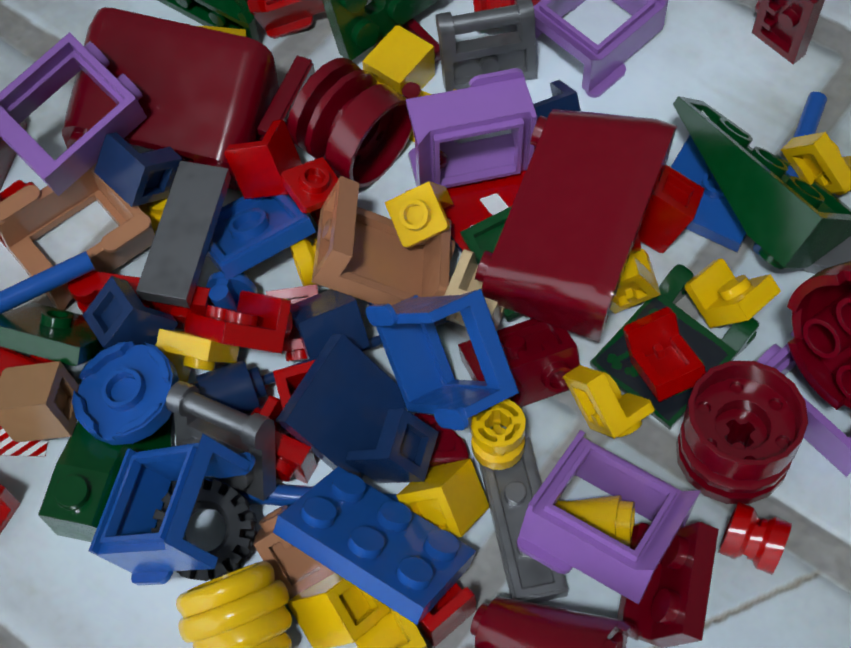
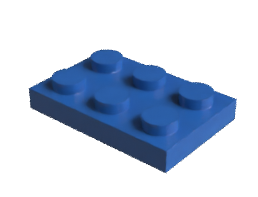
M339 466L279 514L273 533L416 625L420 623L466 572L476 553V550L458 540L452 533L440 529L411 511L403 503L391 499L365 483L359 476L349 473Z

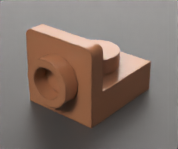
M284 505L259 521L262 528L257 531L258 533L255 536L253 545L262 560L272 565L275 580L280 579L285 583L290 600L300 592L335 572L273 533L278 515L288 508V505Z

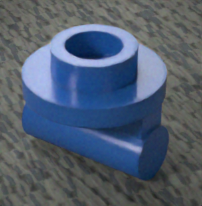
M216 272L209 276L206 288H210L209 297L213 305L237 310L242 290L257 293L255 284L243 272L230 280H226L222 272Z

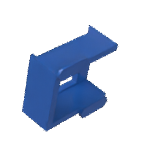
M482 289L461 295L418 297V295H414L392 306L390 304H373L366 307L367 318L377 328L409 412L432 414L440 427L462 431L469 427L468 418L519 393ZM460 311L485 381L456 380L454 378L434 322Z
M204 433L199 443L141 452L127 449L88 551L131 572V581L138 586L163 585L170 580L173 571L215 569L218 557L183 539L204 477L226 478L246 475L254 467V455L248 452L237 454ZM171 481H177L159 533H151V528H155L157 519H153L155 510L162 509L164 503L162 499L167 494Z

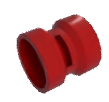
M737 502L723 535L718 553L732 559L745 555L747 559L753 561L756 569L772 575L783 554L792 523L778 517L770 519L762 517V519H759L753 507Z

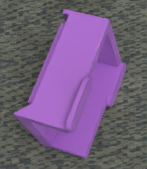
M541 0L533 6L536 38L544 33L583 63L582 88L588 96L597 98L625 75L626 66L623 63L663 29L668 0H612L631 14L632 17L598 45L562 18L586 0Z
M513 68L477 75L469 81L470 87L406 99V107L415 137V148L409 151L408 157L416 187L431 181L449 188L520 174L521 171L527 170L535 148L534 145L530 144L537 122V114L521 69ZM511 129L509 134L463 143L453 141ZM440 150L448 158L446 166L440 169Z
M580 430L529 502L516 542L517 548L557 573L567 574L574 567L639 605L656 568L680 528L685 527L701 490L681 491L585 439V432ZM575 475L612 496L621 495L622 501L635 502V512L652 521L635 550L555 506V503Z

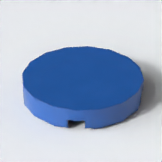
M133 341L119 342L100 351L84 366L79 375L82 381L78 387V393L75 390L73 391L72 405L76 419L95 439L111 445L133 444L151 436L169 419L172 412L166 407V397L170 388L179 381L173 363L156 346L145 343L146 345H135Z

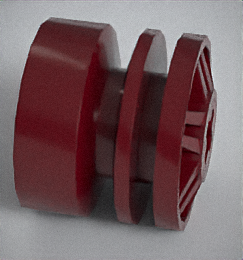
M335 58L327 62L307 80L293 103L287 123V129L294 144L307 151L315 159L324 157L336 174L358 182L359 188L371 185L393 166L404 150L413 131L406 107L407 98L386 84H377V80L369 72L361 70L348 58Z
M729 361L710 368L694 385L676 442L678 464L687 481L697 490H701L704 496L725 504H737V502L751 504L769 497L783 483L792 460L795 458L808 425L806 402L795 383L776 368L756 361Z

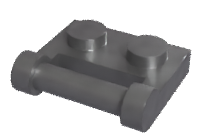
M515 0V5L452 16L451 12L435 15L439 37L442 78L446 92L453 91V89L458 90L470 87L469 81L477 75L513 68L521 69L525 79L537 77L535 14L532 0ZM517 24L518 31L456 42L455 35Z
M184 381L176 382L170 388L166 397V407L170 412L174 413L176 446L199 443L204 433L237 454L248 452L254 455L255 464L248 474L226 478L211 477L228 484L236 490H241L264 501L276 490L274 421L259 413L249 416L200 395L199 389L194 385Z

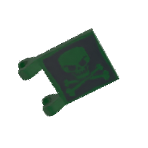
M677 264L660 284L659 290L661 295L647 300L590 361V366L593 369L609 374L624 394L631 393L651 400L655 408L651 415L669 430L685 414L694 386L659 402L631 364L623 328L627 324L665 307H670L676 314L680 335L704 364L705 371L707 372L712 367L733 361L754 340L757 333L756 330L760 324L753 317L748 321L733 323L722 339L710 332L675 305L676 302L687 294L685 284L694 275L692 271L681 264Z

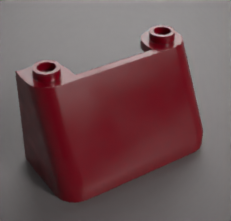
M104 7L99 9L88 27L84 45L91 41L110 62L106 69L116 78L122 73L126 75L143 95L138 102L147 118L130 132L124 140L131 145L153 150L171 147L178 155L193 159L194 163L228 168L231 176L228 188L241 191L224 152L231 144L260 141L262 135L258 134L257 128L279 89L272 52L259 41L244 36L116 8ZM82 70L76 74L62 127V137L67 149L117 106Z
M552 109L548 117L540 115L530 144L536 146L499 240L494 252L485 250L477 268L475 280L483 282L482 292L484 297L497 301L499 306L599 342L608 320L607 313H609L614 296H616L621 277L642 221L666 166L677 125L653 118Z

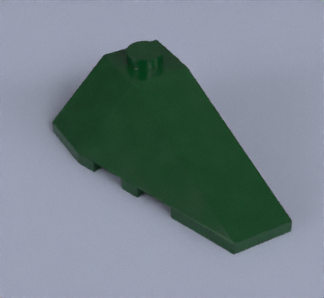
M171 415L151 436L133 444L111 445L95 439L78 421L72 437L69 438L56 463L38 513L39 517L56 535L92 542L126 450L132 449L135 452L173 447ZM172 481L167 492L170 494L174 491Z

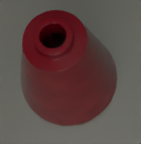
M500 596L493 599L490 604L483 603L478 608L470 628L471 634L475 636V648H626L627 637L638 641L639 636L637 625L625 620Z

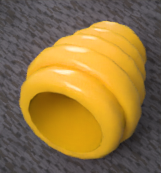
M267 561L257 562L212 579L178 596L176 606L183 617L178 623L179 633L186 643H193V648H291V638L286 632L292 623L291 614L285 606L289 600L288 589L282 580H275L274 569Z

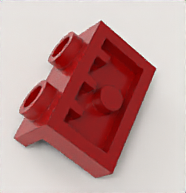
M242 290L237 310L207 305L205 315L187 312L184 332L221 344L282 354L283 343L288 339L292 329L291 301Z

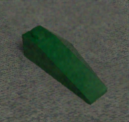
M677 97L673 103L674 108L746 234L761 247L758 252L765 261L778 269L808 268L851 236V209L816 181L810 185L797 177L790 176L786 172L791 163L778 154L774 155L761 147L751 148L749 146L753 141L751 135L704 101Z

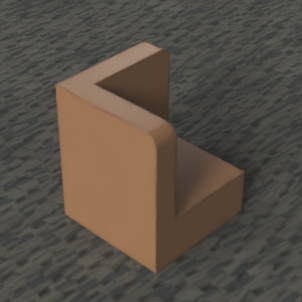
M61 361L8 367L2 371L0 376V426L13 441L26 442L72 437L77 422L72 405L74 390L78 393L79 385Z

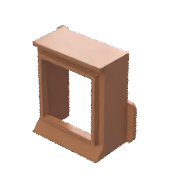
M94 164L60 196L49 186L39 190L35 185H28L1 201L0 236L8 251L31 277L53 267L33 241L94 201H97L118 224V227L106 234L101 242L86 252L95 268L93 271L111 273L152 245L155 234L150 217L138 206L131 207L94 173L96 164ZM68 283L44 293L51 303L61 310H65L73 298L69 292Z

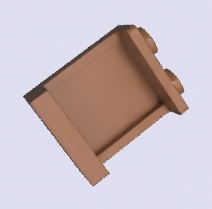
M340 176L320 211L312 283L351 295L372 304H390L391 306L414 295H418V297L444 296L452 276H449L450 261L455 249V241L451 240V220L448 219L450 228L447 231L413 247H404L391 219L357 207L359 183Z

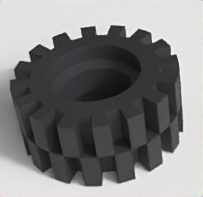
M203 479L191 516L202 509L216 510L225 521L226 534L222 543L217 548L208 551V553L218 557L215 569L175 572L188 579L207 581L242 568L240 564L245 559H249L253 553L251 547L258 533L255 531L254 524L257 523L256 514L251 511L249 507L251 504L246 497L221 481ZM167 493L163 497L162 501L165 504L162 510H155L153 519L158 520L157 527L151 528V533H159L172 494Z

